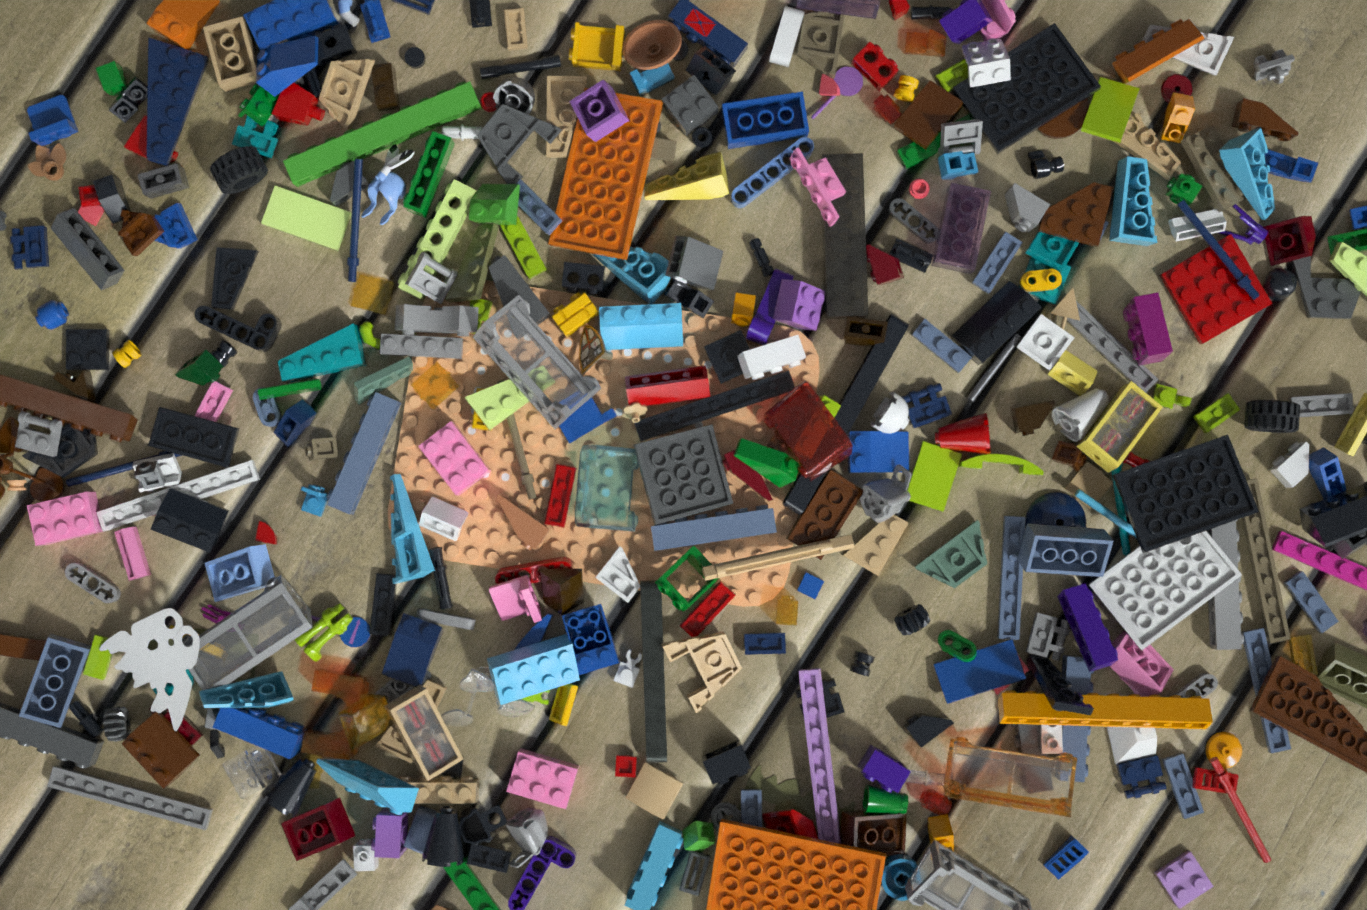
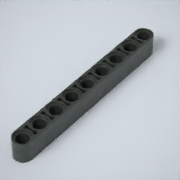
M657 580L640 581L647 763L667 762L664 649L661 645L663 643L662 592H660L657 587L658 585L655 583Z

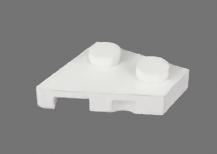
M620 546L595 578L628 603L640 588V584L623 548Z

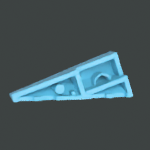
M393 474L390 476V480L393 481L394 494H390L391 500L394 501V513H391V543L395 548V558L392 559V565L396 567V577L392 578L393 584H398L424 577L435 571L401 474Z

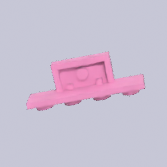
M798 147L789 158L791 165L797 170L802 184L810 192L812 201L820 209L822 218L831 227L840 217L831 201L843 196L846 191L826 157L808 164Z

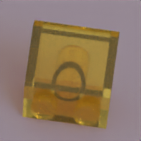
M370 694L338 713L351 750L354 751L386 731L390 717L384 707L388 704L385 696Z

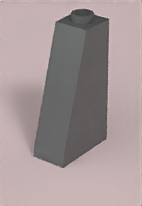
M499 255L490 262L492 265L489 266V270L503 307L520 295L522 299L529 303V316L537 325L551 316L505 255L502 257ZM507 312L506 315L513 333L520 340L528 332L510 312Z

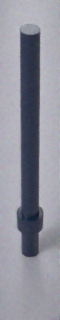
M363 159L354 160L349 257H347V265L349 266L348 282H356L357 266H359L358 239Z
M1184 200L1179 202L1177 206L1236 278L1238 286L1241 289L1244 288L1252 300L1258 298L1260 295L1251 285L1249 277L1243 275Z
M163 450L160 451L157 455L149 456L138 460L171 454L172 452ZM174 453L175 457L183 456V455H179V454H175V453ZM134 461L66 479V484L68 487L133 470L132 465Z

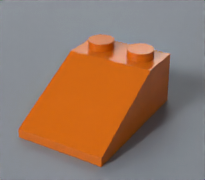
M163 0L146 24L174 44L189 50L220 1Z

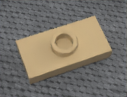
M524 8L504 9L508 51L528 49Z

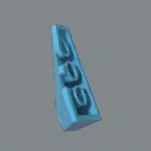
M1256 128L1229 140L1219 152L1225 169L1261 220H1266L1275 210L1273 188L1271 184H1268L1267 178L1268 172H1270V165H1266L1264 155L1268 153L1267 144L1262 129Z
M282 671L199 691L204 708H269L293 701V695Z

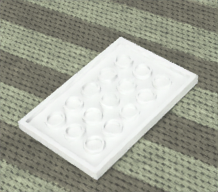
M1204 531L1142 553L1139 546L1104 572L1103 577H1098L1091 582L1089 586L1140 650H1143L1242 576V574L1208 532Z

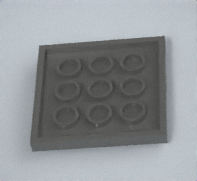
M713 425L633 445L654 525L733 504Z

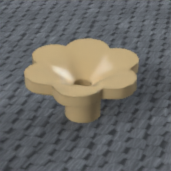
M638 402L625 405L622 415L624 418H629L632 422L637 423L640 421V418L646 416L647 406L641 405Z

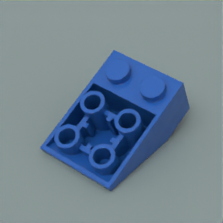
M602 604L562 615L567 636L573 645L579 675L620 663Z

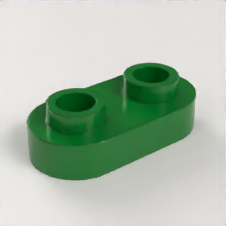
M945 630L939 634L938 644L943 651L963 662H970L975 659L977 649L972 641L951 630ZM951 640L952 644L946 645L945 642ZM969 650L970 653L968 655H964L963 651Z

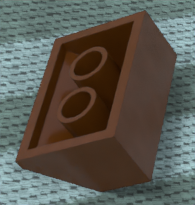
M157 712L137 727L122 743L125 749L163 789L177 780L200 756L178 730L174 731L173 725L164 715Z

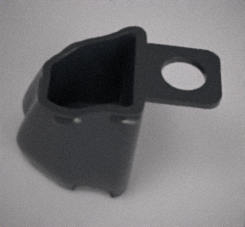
M476 802V804L464 809L458 816L461 840L464 843L473 845L491 842L495 838L496 829L507 823L501 807L494 806L485 810L481 803ZM496 812L500 815V822L498 824L491 822L489 818L490 813Z

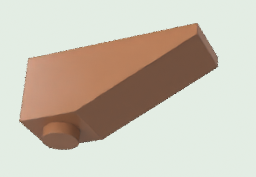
M498 494L496 498L517 537L522 540L520 544L528 550L532 548L537 549L551 529L503 495Z

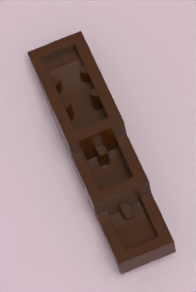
M0 632V656L39 661L47 640Z

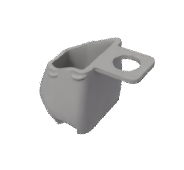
M898 464L895 466L892 479L885 478L863 485L864 490L860 497V502L864 513L877 523H881L894 514L899 513L904 503L910 500L911 495L907 488L911 479V472ZM899 471L905 474L906 479L904 483L898 479Z
M526 808L515 813L514 817L507 820L505 825L522 850L509 863L511 867L519 868L533 855L540 853L548 832L546 817L541 809ZM525 856L522 861L516 863L518 859Z

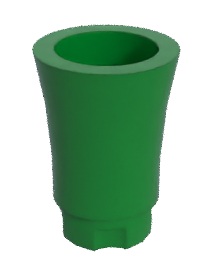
M866 784L862 799L863 813L906 814L908 807L907 794L895 791L890 793L885 789Z

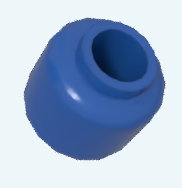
M50 300L37 308V316L35 318L41 327L45 326L47 329L53 330L67 322L69 312L61 301Z

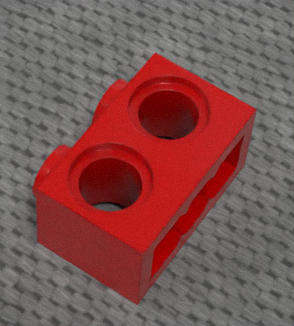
M871 41L851 62L879 92L899 71L896 62L891 58L888 59L883 54L881 47L873 44ZM871 55L873 56L874 61L868 62L865 60L864 56ZM886 69L888 71V75L882 76L879 74L878 70Z

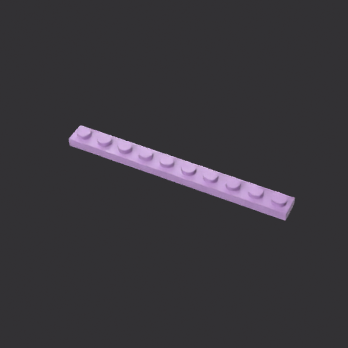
M800 669L799 680L818 839L841 844L821 669Z

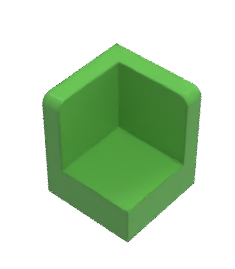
M695 821L682 830L685 850L702 852L715 843L713 823Z

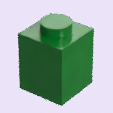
M113 61L96 68L103 90L109 95L118 96L128 85L122 66L117 62Z

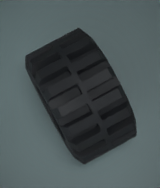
M245 146L220 156L211 165L210 172L221 192L232 194L249 189L259 183L267 175L268 169L257 148Z
M1251 400L1246 402L1244 422L1246 429L1271 433H1293L1299 430V404L1280 400Z

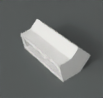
M1217 209L1196 213V216L1211 234L1225 231L1227 221L1222 211L1218 212ZM1186 216L1173 218L1168 221L1171 234L1176 242L1201 236Z

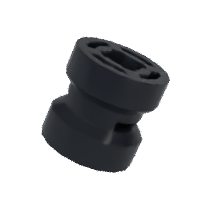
M223 339L218 343L217 349L210 352L224 368L229 363V359L238 353L233 346Z
M855 651V661L851 664L850 671L869 677L871 672L870 665L874 662L875 657Z

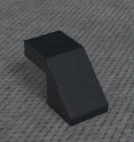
M675 279L671 281L664 292L665 296L675 303H681L682 307L701 318L705 317L714 302L699 290L692 289L687 284Z

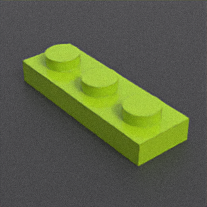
M518 216L516 225H500L529 279L547 270Z

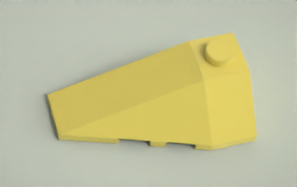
M721 152L701 157L696 160V164L688 168L685 166L680 167L679 171L672 176L664 175L646 184L645 199L700 200L720 198L729 194V182Z

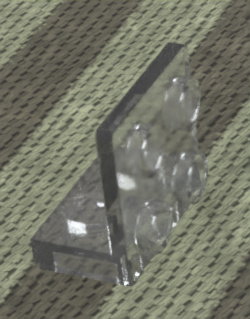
M256 745L222 764L241 799L270 785L282 775L270 752Z

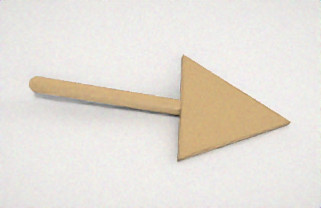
M1074 288L1070 290L1051 312V314L1063 316L1061 323L1063 330L1067 318L1080 321Z

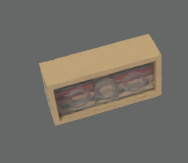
M418 685L384 706L420 775L425 780H431L463 760L459 749L425 687Z

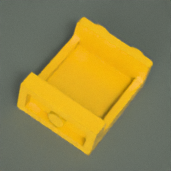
M575 22V28H571V40H574L573 48H569V60H572L573 67L621 71L622 47L625 34L624 26L616 25V29L581 26L580 22Z

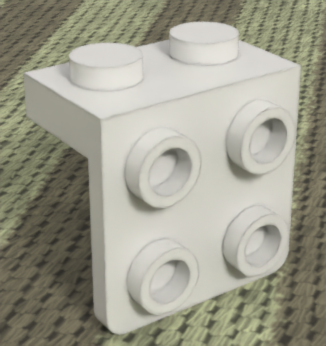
M992 38L988 41L971 42L962 46V52L968 65V83L970 87L1011 80L1010 58L1001 39Z

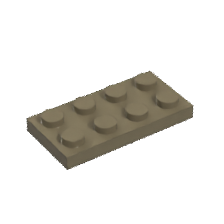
M1214 125L1180 141L1218 212L1246 199L1225 169L1219 152L1224 144Z

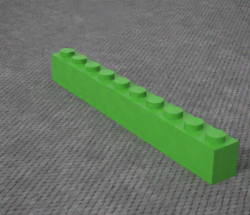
M460 82L455 85V88L441 90L436 94L437 96L430 99L429 97L420 99L418 104L404 106L397 113L385 114L381 116L380 120L366 122L357 130L350 129L345 131L343 136L328 138L324 144L319 146L312 145L305 152L289 155L288 159L283 162L292 183L299 187L339 170L340 166L346 162H353L355 159H365L390 148L392 145H398L482 109L471 82Z

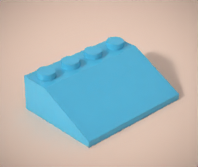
M317 759L316 763L338 784L345 786L346 791L359 793V797L366 800H374L375 805L388 807L391 813L402 815V812H412L419 790L418 787L360 760Z

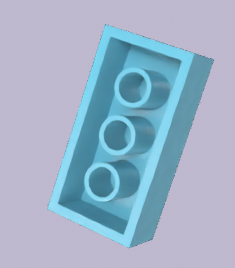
M566 634L487 658L495 695L500 705L580 680L573 645Z

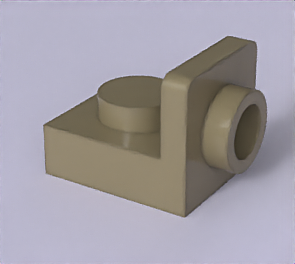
M336 437L307 441L305 454L309 457V461L337 458Z

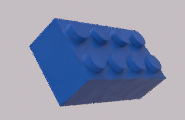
M273 0L244 14L260 51L266 50L274 44L311 37L316 32H323L339 24L328 0Z
M803 91L722 104V116L728 149L808 137L809 127Z
M220 708L213 728L288 759L300 753L309 731L304 729V725L301 723H290L285 721V717L281 715L266 713L267 710L264 708Z

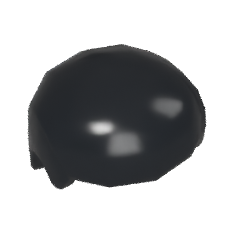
M1278 267L1266 275L1263 288L1269 298L1282 301L1295 291L1297 281L1294 273L1286 268Z

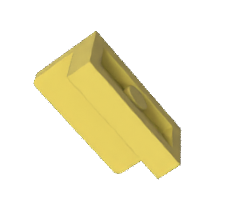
M1065 350L1047 375L1081 396L1093 384L1097 370Z

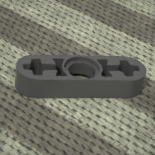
M897 198L890 203L888 209L890 215L921 241L931 244L939 237L938 228L905 200ZM894 204L897 206L901 204V210L905 213L907 212V210L910 211V213L907 214L905 219L901 218L904 215L901 211H898L897 213L894 211ZM910 216L918 217L919 225L911 226L908 223V218ZM923 222L926 224L923 227L926 231H930V229L933 230L932 235L934 236V238H926V232L923 229L920 231V233L917 231L922 226Z

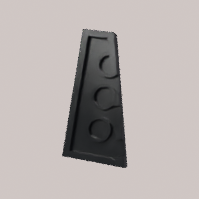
M1028 655L1026 662L1052 709L1085 715L1092 714L1094 708L1090 704L1085 705L1083 702L1084 697L1079 692L1075 693L1071 689L1072 684L1060 677L1061 672L1048 658Z

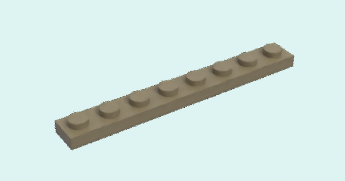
M1258 479L1247 480L1259 512L1243 517L1242 520L1267 642L1274 643L1290 640Z

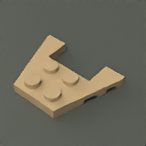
M724 632L661 644L670 662L690 653L705 683V686L687 695L696 713L702 709V706L708 700L710 701L715 696L714 694L722 686L724 687L742 669Z

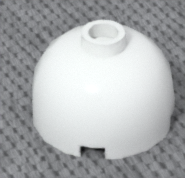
M894 392L889 393L892 397L889 399L885 397L873 415L876 418L875 423L871 421V427L883 433H895L900 428L904 429L909 423V418H907L909 414L908 405L901 396Z

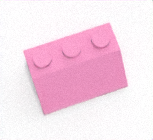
M1124 630L1111 643L1117 650L1118 661L1110 667L1133 690L1134 694H1139L1140 697L1158 695L1164 689L1174 669L1151 645L1140 650Z

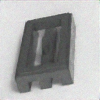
M690 851L679 891L699 896L710 855ZM695 856L697 857V859L695 862L688 888H686V880L688 877L693 857ZM702 858L705 861L697 888L693 890L692 888Z

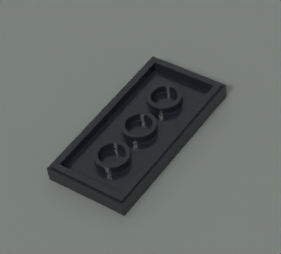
M159 407L148 446L229 468L240 428Z

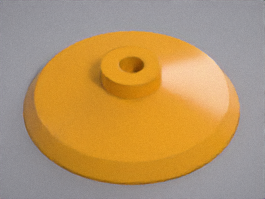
M1219 732L1208 740L1206 756L1209 762L1211 758L1218 757L1223 769L1231 768L1239 762L1242 756V746L1235 735L1228 732Z

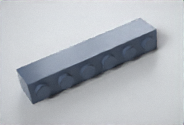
M377 392L370 396L367 406H369L368 411L362 415L359 425H361L359 432H355L352 437L351 444L353 446L350 452H346L343 459L345 463L343 469L339 470L335 477L337 483L334 489H331L328 493V506L349 515H354L402 404L401 402Z
M768 505L756 506V511L748 512V508L735 509L736 514L728 515L727 511L715 512L716 517L708 518L707 514L695 515V520L687 521V517L675 519V523L667 524V522L651 526L654 551L776 533L773 508L768 509Z
M1062 655L1061 677L1072 684L1071 689L1074 692H1079L1081 695L1093 693L1091 674L1094 671H1088L1083 657ZM1062 725L1063 754L1056 755L1055 778L1058 780L1085 782V777L1088 776L1086 756H1089L1090 752L1087 736L1091 733V726Z

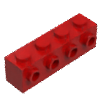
M706 365L625 376L628 405L638 402L641 405L648 406L710 397Z

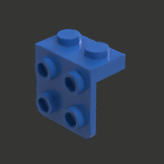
M64 95L53 97L27 108L34 131L29 132L30 139L40 146L51 144L53 141L67 138L79 132L67 98Z

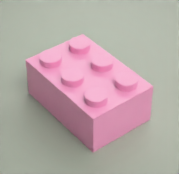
M452 421L418 446L455 495H461L491 472L488 465Z
M83 492L27 505L35 546L49 545L103 532L97 516L100 508L96 492Z
M520 748L506 792L566 809L579 765Z

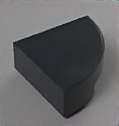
M218 730L210 731V749L217 759L225 757V748L221 747L219 743L220 738H222Z

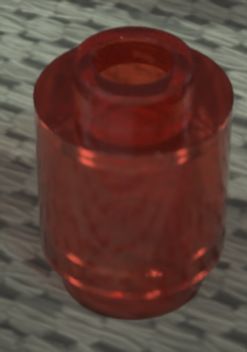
M881 94L873 102L875 104L873 110L885 123L888 122L891 125L902 115L900 112L901 108L888 94L885 96Z
M931 788L927 791L924 790L920 796L921 807L939 816L941 814L946 815L950 811L952 801L948 800L947 796Z

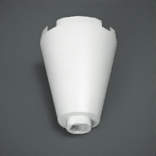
M1091 390L1056 407L1052 411L1053 422L1055 425L1059 423L1063 428L1060 432L1064 436L1077 442L1085 437L1107 407L1109 396L1104 390Z

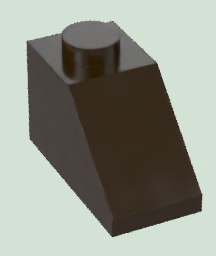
M847 316L844 331L845 344L870 346L884 343L888 322Z
M1055 400L1011 409L1015 434L1022 433V436L1034 434V430L1041 427L1054 407Z

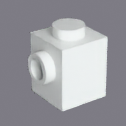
M360 839L353 846L354 871H375L378 868V857H374L375 851L371 850L372 839Z

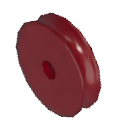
M1181 74L1169 76L1161 86L1163 99L1169 103L1173 92L1191 96L1192 84L1190 80Z

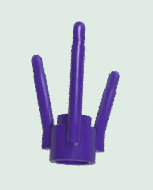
M1233 205L1237 212L1241 214L1239 218L1249 226L1245 232L1248 236L1244 237L1228 231L1218 233L1226 236L1232 234L1233 238L1245 241L1250 245L1253 242L1260 244L1267 236L1268 231L1255 222L1238 205Z

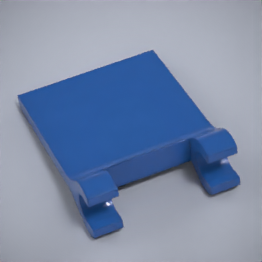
M577 391L559 403L564 406L567 405L571 410L584 396L580 391ZM592 397L559 427L570 444L605 422L615 418L617 414L612 408L602 414Z

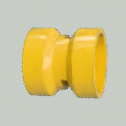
M901 75L898 81L899 87L895 90L893 96L904 102H912L915 96L913 92L917 89L919 81L911 76Z
M127 340L122 348H117L112 352L114 358L124 368H127L132 360L142 356L141 351L130 340Z

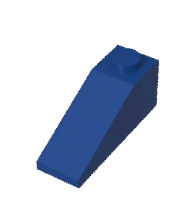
M1324 447L1309 454V470L1323 499L1347 490L1338 456Z

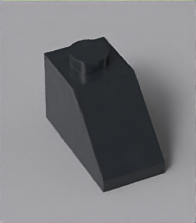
M114 175L94 180L93 183L98 199L111 222L115 224L123 221L121 210L130 212L131 210L121 180Z
M915 713L906 719L907 723L904 724V727L922 748L953 725L954 722L948 717L923 713L916 715Z

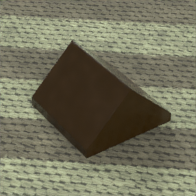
M582 568L541 569L543 603L560 615H565L584 602Z

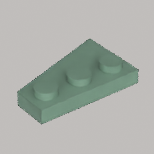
M410 357L354 382V394L357 404H362L371 395H374L375 392L379 393L401 378L409 376L413 370V362Z

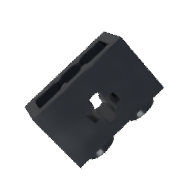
M706 45L694 54L686 68L689 74L695 75L699 82L716 96L727 87L736 72L734 68Z

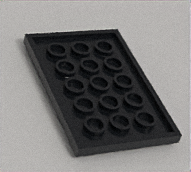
M1055 23L1008 52L1011 80L970 87L967 78L952 89L957 98L963 101V106L971 118L983 121L982 133L997 154L1101 88L1098 81Z
M1228 435L1112 475L1142 553L1259 512Z

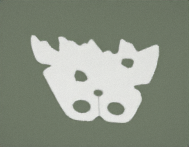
M167 608L134 623L131 628L132 636L126 631H119L106 640L99 650H109L110 654L118 651L125 652L122 659L114 666L115 669L123 670L125 673L132 672V677L135 680L134 688L148 682L151 689L156 688L157 696L151 706V712L161 713L168 708L173 729L177 731L183 720L192 687V681L188 677L186 669H192L197 663L200 638L191 626H183L182 617L174 609ZM167 616H172L175 619L176 625L173 629H169L165 625ZM184 634H189L193 638V644L190 647H186L182 642ZM152 639L158 642V648L155 650L147 648ZM169 639H173V646L168 644ZM167 683H172L174 686L171 696L164 689Z

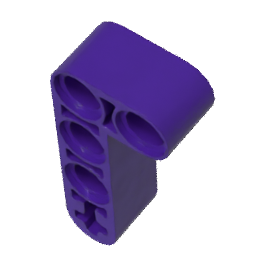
M775 268L756 315L753 317L748 329L747 340L762 346L766 345L776 322L773 316L782 279L793 280L794 275Z
M547 836L544 843L549 842L553 844L554 850L546 851L542 846L540 853L532 856L509 898V909L524 910L551 862L562 868L572 867L576 859L575 849L553 836ZM569 853L572 856V860L564 861L561 855ZM541 861L544 868L536 869L533 862ZM531 879L534 886L526 887L523 880ZM522 892L524 896L519 905H517L515 902Z

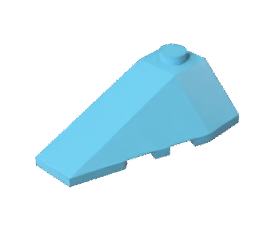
M630 247L627 260L592 254L634 293L649 304H653L665 292L670 281V277L665 276L669 261L660 254L645 252L639 247Z

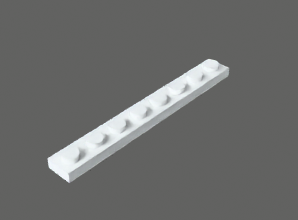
M250 460L173 486L172 488L204 499L260 480L254 460ZM170 488L98 511L97 516L102 531L105 532L156 515Z

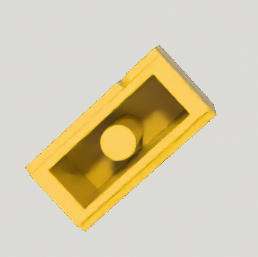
M585 292L582 294L576 293L569 299L571 301L566 306L561 304L553 310L552 318L566 337H569L599 315V311Z

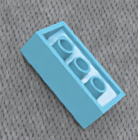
M681 303L599 307L600 333L606 350L683 347Z

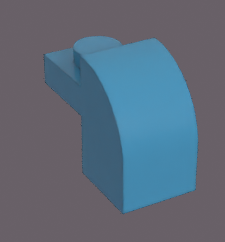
M962 151L945 153L937 158L941 179L943 180L978 173L975 153L963 154Z

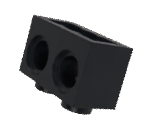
M564 262L562 288L566 289L567 293L576 294L579 290L586 291L587 295L598 296V293H603L605 266ZM571 274L579 276V280L576 283L568 281V277ZM591 276H597L599 282L596 285H590L588 279Z

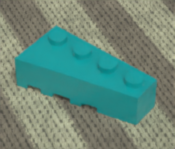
M353 323L279 360L278 365L282 381L290 383L367 366L359 327Z

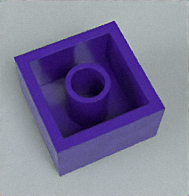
M962 0L959 3L961 6L955 10L953 8L949 9L942 15L943 18L939 22L952 42L962 43L993 21L981 0Z
M871 744L858 764L865 778L872 782L876 779L879 781L880 787L890 793L893 790L899 793L911 773L904 764Z

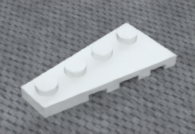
M1149 25L1143 40L1147 43L1153 40V34L1162 29L1166 32L1172 28ZM1201 33L1205 39L1172 57L1216 76L1234 37Z

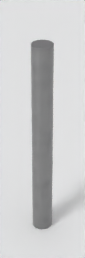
M1016 333L1013 335L967 396L968 400L971 402L975 401L1020 341V335Z

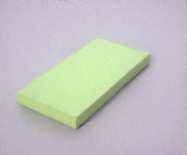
M274 186L261 224L339 251L352 213Z

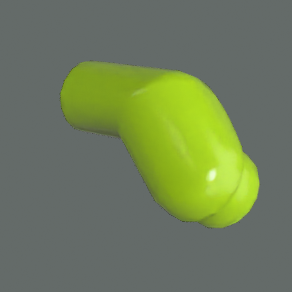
M365 321L359 327L363 342L380 350L381 340L373 336L372 323Z

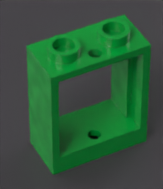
M695 546L691 547L655 581L660 592L665 595L667 594L672 600V604L678 610H682V612L687 610L718 580L717 578L706 580L707 582L686 601L666 579L685 560L704 578L703 567L711 566L712 564Z

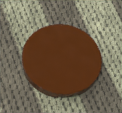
M1088 98L1037 130L1043 136L1052 139H1063L1072 136L1081 129L1089 109Z

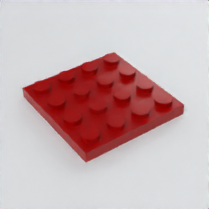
M1232 234L1219 240L1218 243L1243 275H1247L1251 280V285L1260 295L1255 300H1252L1244 288L1241 289L1238 286L1236 278L1210 246L1159 275L1200 345L1273 304Z

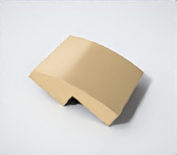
M645 762L626 799L649 813L665 819L684 783L670 774L664 773L652 764Z

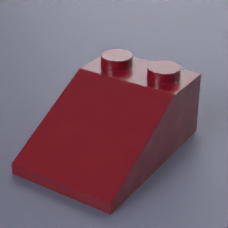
M337 798L281 823L296 861L356 836L341 798Z

